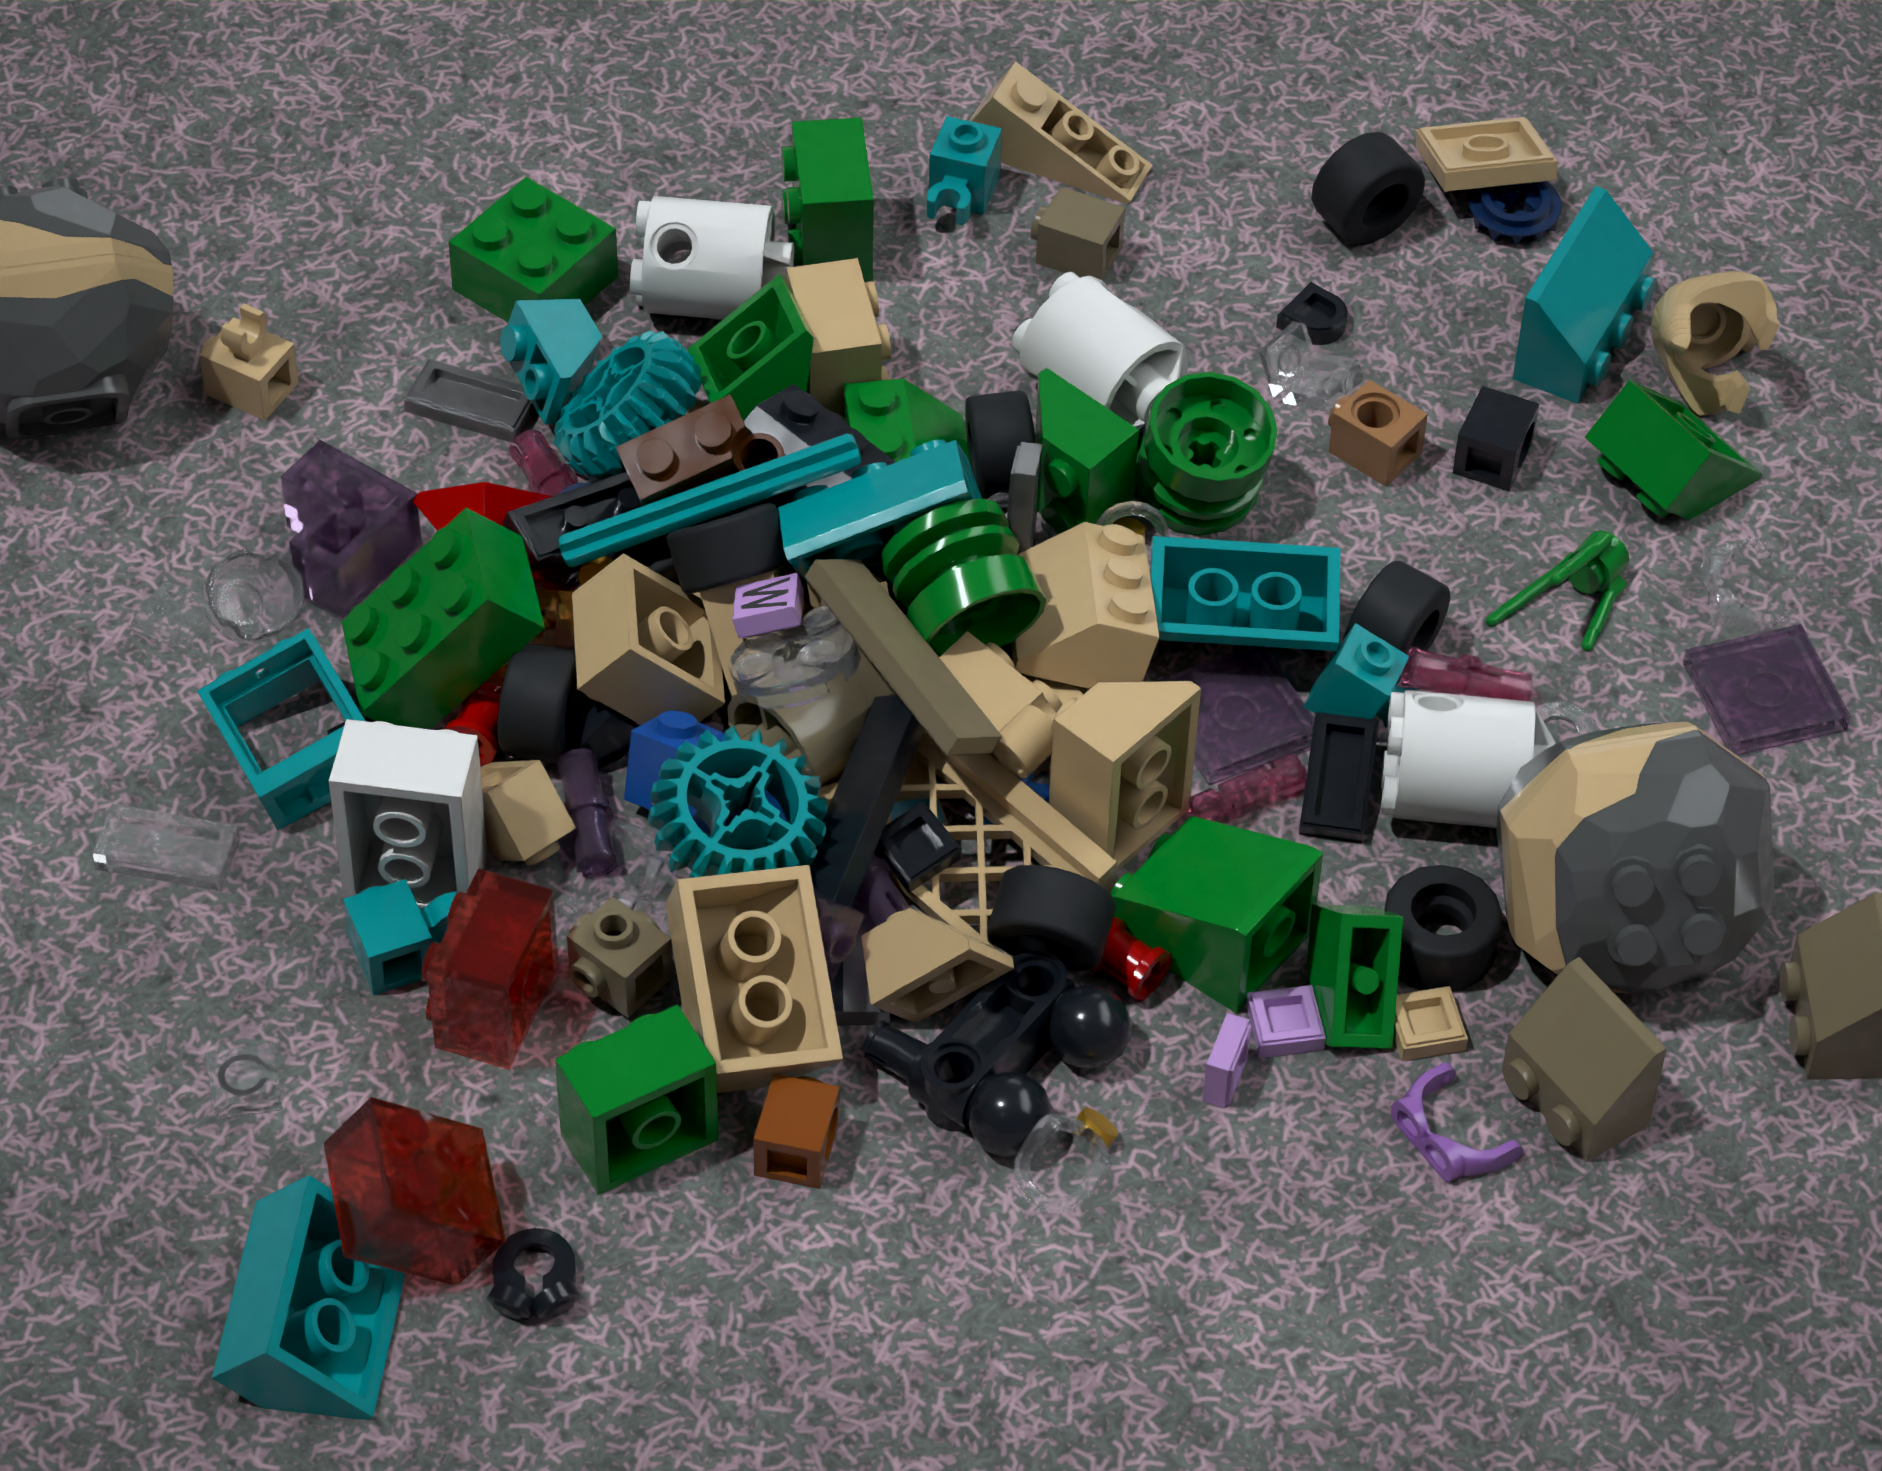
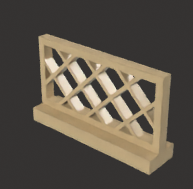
M924 731L914 756L928 767L929 784L902 785L896 800L929 799V809L937 817V799L964 798L975 808L976 825L944 827L954 840H976L977 867L946 868L925 882H932V892L924 885H921L908 893L875 851L870 864L927 914L994 947L988 942L987 923L990 921L993 909H986V881H1001L1004 872L1016 866L985 867L984 839H1012L1023 849V865H1031L1032 856L1042 866L1056 867L1079 874L1098 883L1109 893L1112 891L1115 885L1117 861L990 753L945 755L927 731ZM936 775L946 784H936ZM832 798L826 803L827 809L830 805ZM891 813L886 822V825L891 822ZM983 815L994 825H983ZM978 881L979 909L951 910L940 900L939 882ZM969 924H979L980 934Z

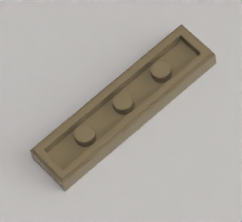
M860 559L815 560L805 575L807 582L945 755L991 753L1002 738V735Z

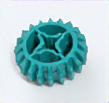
M651 330L642 333L640 337L637 335L630 337L624 346L614 347L608 357L603 361L598 360L597 366L588 375L583 376L584 380L580 386L570 392L571 399L568 404L561 408L559 414L561 419L555 424L554 433L556 435L554 445L559 449L568 465L579 475L584 474L592 482L626 472L616 446L684 416L687 410L696 403L697 397L695 394L700 390L702 384L700 380L702 369L694 362V358L688 350L676 339L668 337L663 331L654 333Z
M732 725L725 731L721 742L708 729L704 734L700 735L697 746L684 741L678 747L675 759L668 758L662 764L659 772L660 780L653 784L649 797L654 805L651 807L648 815L649 827L658 830L654 839L656 851H672L668 861L670 872L688 867L691 870L689 878L803 865L811 866L817 854L816 846L822 843L826 833L825 823L821 820L824 819L827 812L826 799L817 797L821 787L819 782L820 776L803 775L807 766L805 755L788 760L784 756L787 749L785 739L774 743L772 748L762 744L763 735L760 728L752 732L749 740H740L737 730ZM765 790L778 801L787 821L780 818L781 811L768 802ZM750 800L748 808L740 816L736 815L730 825L726 826L728 817L734 815L736 811L740 812L746 801ZM688 805L697 809L695 816L702 819L708 825L711 831L710 837L703 833L694 822ZM737 848H748L751 850H740Z

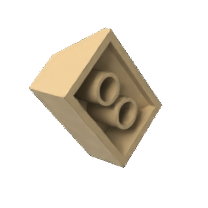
M1083 522L1017 554V556L1023 557L1030 565L1044 593L1046 604L1043 614L1035 624L1011 642L1015 670L1021 674L1091 689L1098 682H1143L1159 640L1144 535L1135 534L1132 530L1117 524L1101 526Z
M1192 681L1098 682L1078 700L1072 698L1066 701L1057 711L1052 721L1053 741L1052 757L1049 765L1051 774L1048 804L1117 861L1116 872L1190 809L1201 688Z
M809 865L677 879L665 905L684 1015L716 1062L717 1094L770 1086L773 1073L798 1077L840 1063L843 1060Z

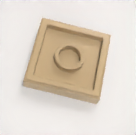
M1525 117L1423 127L1416 130L1417 151L1444 192L1557 180V159Z

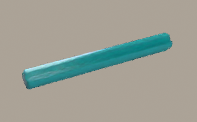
M844 434L563 534L558 539L559 548L567 566L576 567L854 468L861 463V454L852 434Z

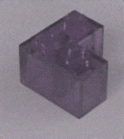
M319 440L281 476L287 527L298 532L289 541L295 591L344 619L356 605L363 601L422 543L419 509L413 502L417 493L322 440Z

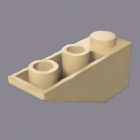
M1016 61L986 94L969 120L1002 128L1001 163L1125 204L1131 202L1152 167L1151 163Z

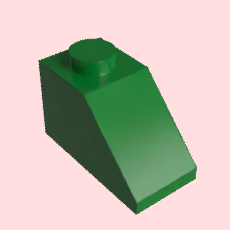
M1312 904L1306 970L1310 985L1313 987L1326 1037V1045L1333 1047L1393 1048L1403 916L1373 906Z

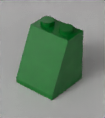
M1190 815L1173 834L1166 832L1159 837L1153 845L1147 861L1134 874L1127 872L1117 881L1110 893L1117 905L1114 917L1123 920L1128 926L1127 932L1153 949L1159 946L1171 953L1172 961L1169 972L1237 1014L1246 1004L1247 993L1258 992L1309 937L1312 904H1317L1323 852L1313 846Z

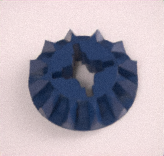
M1547 181L1475 188L1470 192L1468 212L1474 217L1475 229H1489L1492 241L1503 235L1511 237L1516 246L1525 236L1539 242L1545 231H1555L1562 209L1559 194ZM1524 201V211L1518 210L1513 215L1505 213V209L1511 210L1515 205L1518 206Z

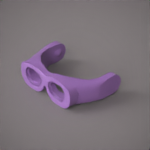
M1448 1062L1442 1063L1423 1073L1413 1083L1404 1097L1392 1104L1391 1117L1394 1123L1446 1182H1451L1459 1177L1495 1172L1519 1159L1523 1153V1147L1517 1140H1510L1494 1149L1477 1150L1430 1132L1422 1100L1431 1092L1450 1083L1454 1079L1456 1070Z

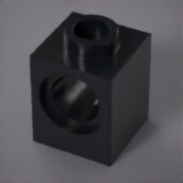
M1482 386L1458 433L1452 473L1510 492L1533 444L1539 403Z

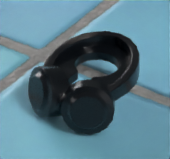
M541 1228L521 1230L510 1235L498 1248L493 1259L492 1268L494 1286L488 1294L487 1300L501 1314L516 1320H529L533 1315L538 1319H551L570 1310L580 1298V1294L575 1287L577 1278L575 1255L567 1240L559 1233ZM541 1248L550 1252L555 1261L552 1269L543 1275V1291L532 1298L526 1294L525 1276L518 1273L514 1263L518 1255L526 1249Z

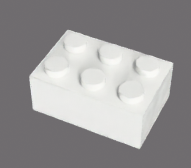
M346 719L329 778L343 898L359 894L373 886H385L406 879L419 909L427 907L432 900L440 895L449 892H460L468 910L467 917L472 918L488 859L478 735L462 734L447 729L430 730L397 726L382 721L365 722Z

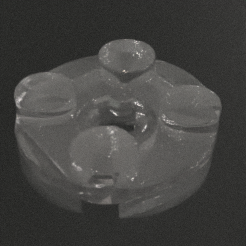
M821 606L809 611L806 615H802L799 627L742 638L743 642L731 655L729 671L738 696L745 702L746 695L756 697L759 707L784 709L804 705L829 694L827 682L837 677L841 672H843L845 681H847L858 669L861 654L858 644L827 606Z

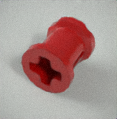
M486 682L462 702V709L457 719L448 723L444 728L462 734L478 735L480 766L492 762L498 749L496 739L498 737V710L502 687Z
M1114 917L1103 957L1097 967L1089 970L1092 972L1103 970L1127 986L1130 996L1136 1000L1144 1001L1166 976L1172 961V954L1159 946L1153 949L1127 932L1128 926L1123 920Z

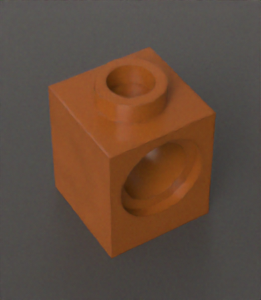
M773 1073L753 1139L754 1176L817 1189L821 1188L839 1127L840 1086L825 1084L809 1076L795 1078Z

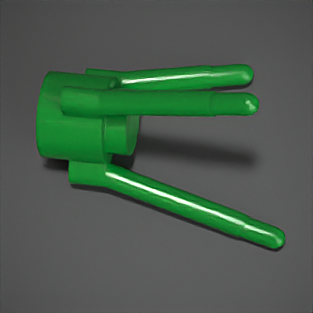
M1594 531L1574 552L1568 553L1557 566L1491 613L1486 618V624L1490 627L1496 626L1552 585H1559L1566 579H1569L1570 583L1583 593L1590 594L1599 591L1602 593L1581 642V649L1583 651H1591L1597 637L1601 633L1615 599L1627 586L1625 580L1620 576L1629 563L1627 548L1618 537L1610 532Z

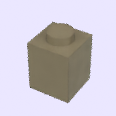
M1060 187L1048 207L1041 206L1038 209L1032 223L1031 239L1037 241L1036 264L1063 273L1073 272L1080 278L1092 276L1103 281L1123 248L1126 207Z

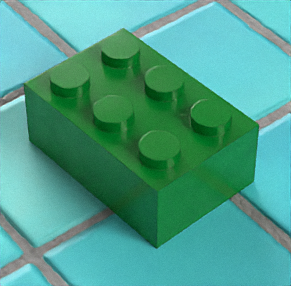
M468 508L461 511L445 527L439 529L427 544L404 565L395 569L379 588L361 604L356 605L348 616L341 621L361 714L374 721L430 730L507 663L514 653L519 652L545 629L523 537Z

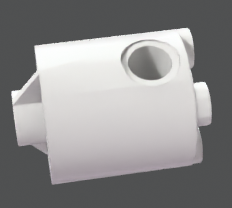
M653 196L651 202L639 201L636 236H642V248L644 250L643 260L633 259L630 294L636 295V305L643 306L644 313L725 319L777 275L780 274L787 281V268L794 265V243L775 241L774 206ZM682 250L691 251V254L685 261L676 264L668 263L674 253Z
M1073 272L1064 273L1054 282L1049 292V299L1039 308L1033 319L1024 321L1017 328L1012 338V347L1020 353L1019 363L1028 376L1038 380V374L1047 367L1138 428L1139 433L1143 431L1144 426H1147L1153 402L1165 386L1187 375L1189 355L1181 342L1139 309L1113 295L1101 279L1092 276L1080 278Z
M1405 690L1404 693L1391 692L1387 730H1389L1388 749L1384 751L1381 777V814L1393 815V818L1496 828L1498 805L1520 768L1545 749L1556 744L1534 702Z

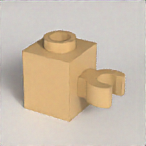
M243 303L240 306L241 320L233 317L229 323H225L222 326L221 332L217 336H212L206 341L199 355V365L202 370L205 395L265 421L299 383L294 343L266 331L267 316L265 312Z

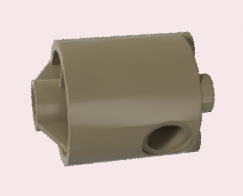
M838 623L735 694L727 707L728 721L730 727L734 725L740 740H749L752 732L759 728L763 735L762 744L772 748L774 743L785 739L787 749L784 756L789 760L805 755L807 766L803 775L820 776L819 782L821 787L833 784L841 778L874 698L897 694L842 624Z

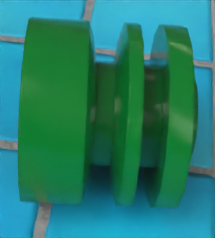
M1214 372L1184 375L1166 385L1153 402L1145 435L1142 438L1141 447L1137 455L1135 489L1139 501L1155 520L1176 532L1199 536L1224 532L1244 521L1256 504L1263 484L1264 474L1268 470L1275 449L1278 428L1269 404L1256 389L1236 377Z
M977 498L961 500L936 508L910 522L891 538L881 552L880 566L886 578L893 584L892 591L896 599L903 607H908L907 618L938 657H941L967 631L984 645L991 642L1001 648L1013 642L1030 629L1044 612L1046 604L1044 593L1030 565L1023 557L1017 556L1019 543L1015 535L1008 528L1007 518L996 501Z

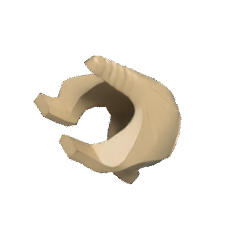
M1727 271L1691 277L1671 286L1654 307L1651 321L1653 331L1651 335L1654 347L1671 381L1695 414L1707 416L1727 410L1740 414L1750 391V386L1746 379L1738 371L1730 374L1714 375L1707 373L1703 369L1725 363L1736 356L1740 350L1750 352L1755 343H1757L1760 350H1768L1780 324L1777 319L1775 300L1765 282L1753 274Z

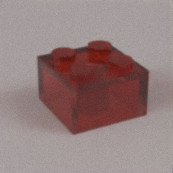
M478 868L467 892L459 891L451 903L447 919L448 929L441 943L433 942L426 952L421 972L422 980L427 981L429 987L426 1019L432 1021L436 1049L510 1070L559 969L553 889Z
M370 1097L323 1143L345 1258L450 1285H457L465 1280L506 1242L483 1128Z

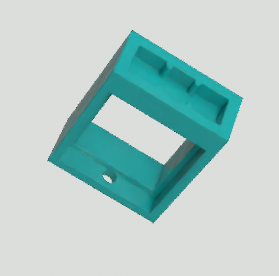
M310 628L291 638L279 641L270 650L236 669L224 672L215 681L197 690L277 830L287 827L331 802L329 778L344 726L263 772L237 727L318 681L322 683L344 722H346V719L365 721Z

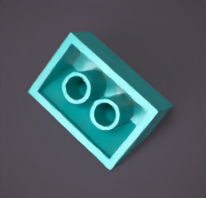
M1598 186L1594 187L1525 297L1512 378L1577 404L1589 385L1595 387L1601 385L1611 361V354L1609 352L1612 347L1618 349L1624 347L1633 326V312L1635 309L1642 312L1647 309L1656 287V279L1649 276L1653 257L1652 249L1606 189Z
M945 440L929 441L915 447L910 452L911 457L888 466L884 462L868 464L854 471L851 475L852 479L830 488L827 485H815L796 493L792 498L793 502L778 507L783 549L788 562L806 582L805 575L815 560L860 559L867 569L871 571L881 567V552L891 538L913 520L936 508L957 501L982 498L968 457L956 440L948 443Z
M1153 536L1150 578L1159 640L1338 651L1341 548Z
M310 1175L257 1200L212 1379L263 1409L360 1420L373 1418L413 1240Z

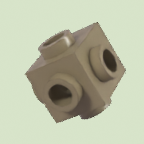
M613 896L594 913L588 912L582 915L567 935L569 974L574 984L587 996L592 998L600 997L627 1018L673 979L671 938L660 930L656 922L647 913L641 910L633 911Z

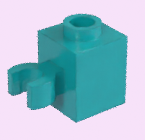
M946 116L930 152L927 218L934 219L937 215V210L942 206L955 208L956 224L962 226L969 220L971 212L984 215L1000 178L1002 128Z
M1355 623L1340 643L1338 651H1334L1323 666L1303 707L1314 714L1315 712L1366 719H1373L1376 715L1383 720L1387 728L1391 692L1404 693L1405 690H1420L1410 687L1401 688L1396 685L1409 656Z
M404 879L385 886H373L359 894L343 898L347 936L373 995L436 976L433 944L452 945L470 937V931L464 920L468 916V910L460 892H449L440 895L432 900L427 907L419 909L407 880Z

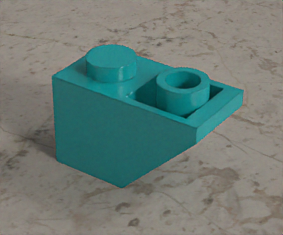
M581 299L515 301L508 325L501 332L500 348L502 355L510 363L523 386L525 396L531 400L544 424H556L560 419L561 408L568 404L571 399L570 392L576 390L583 382V376L591 372L602 340L601 333Z

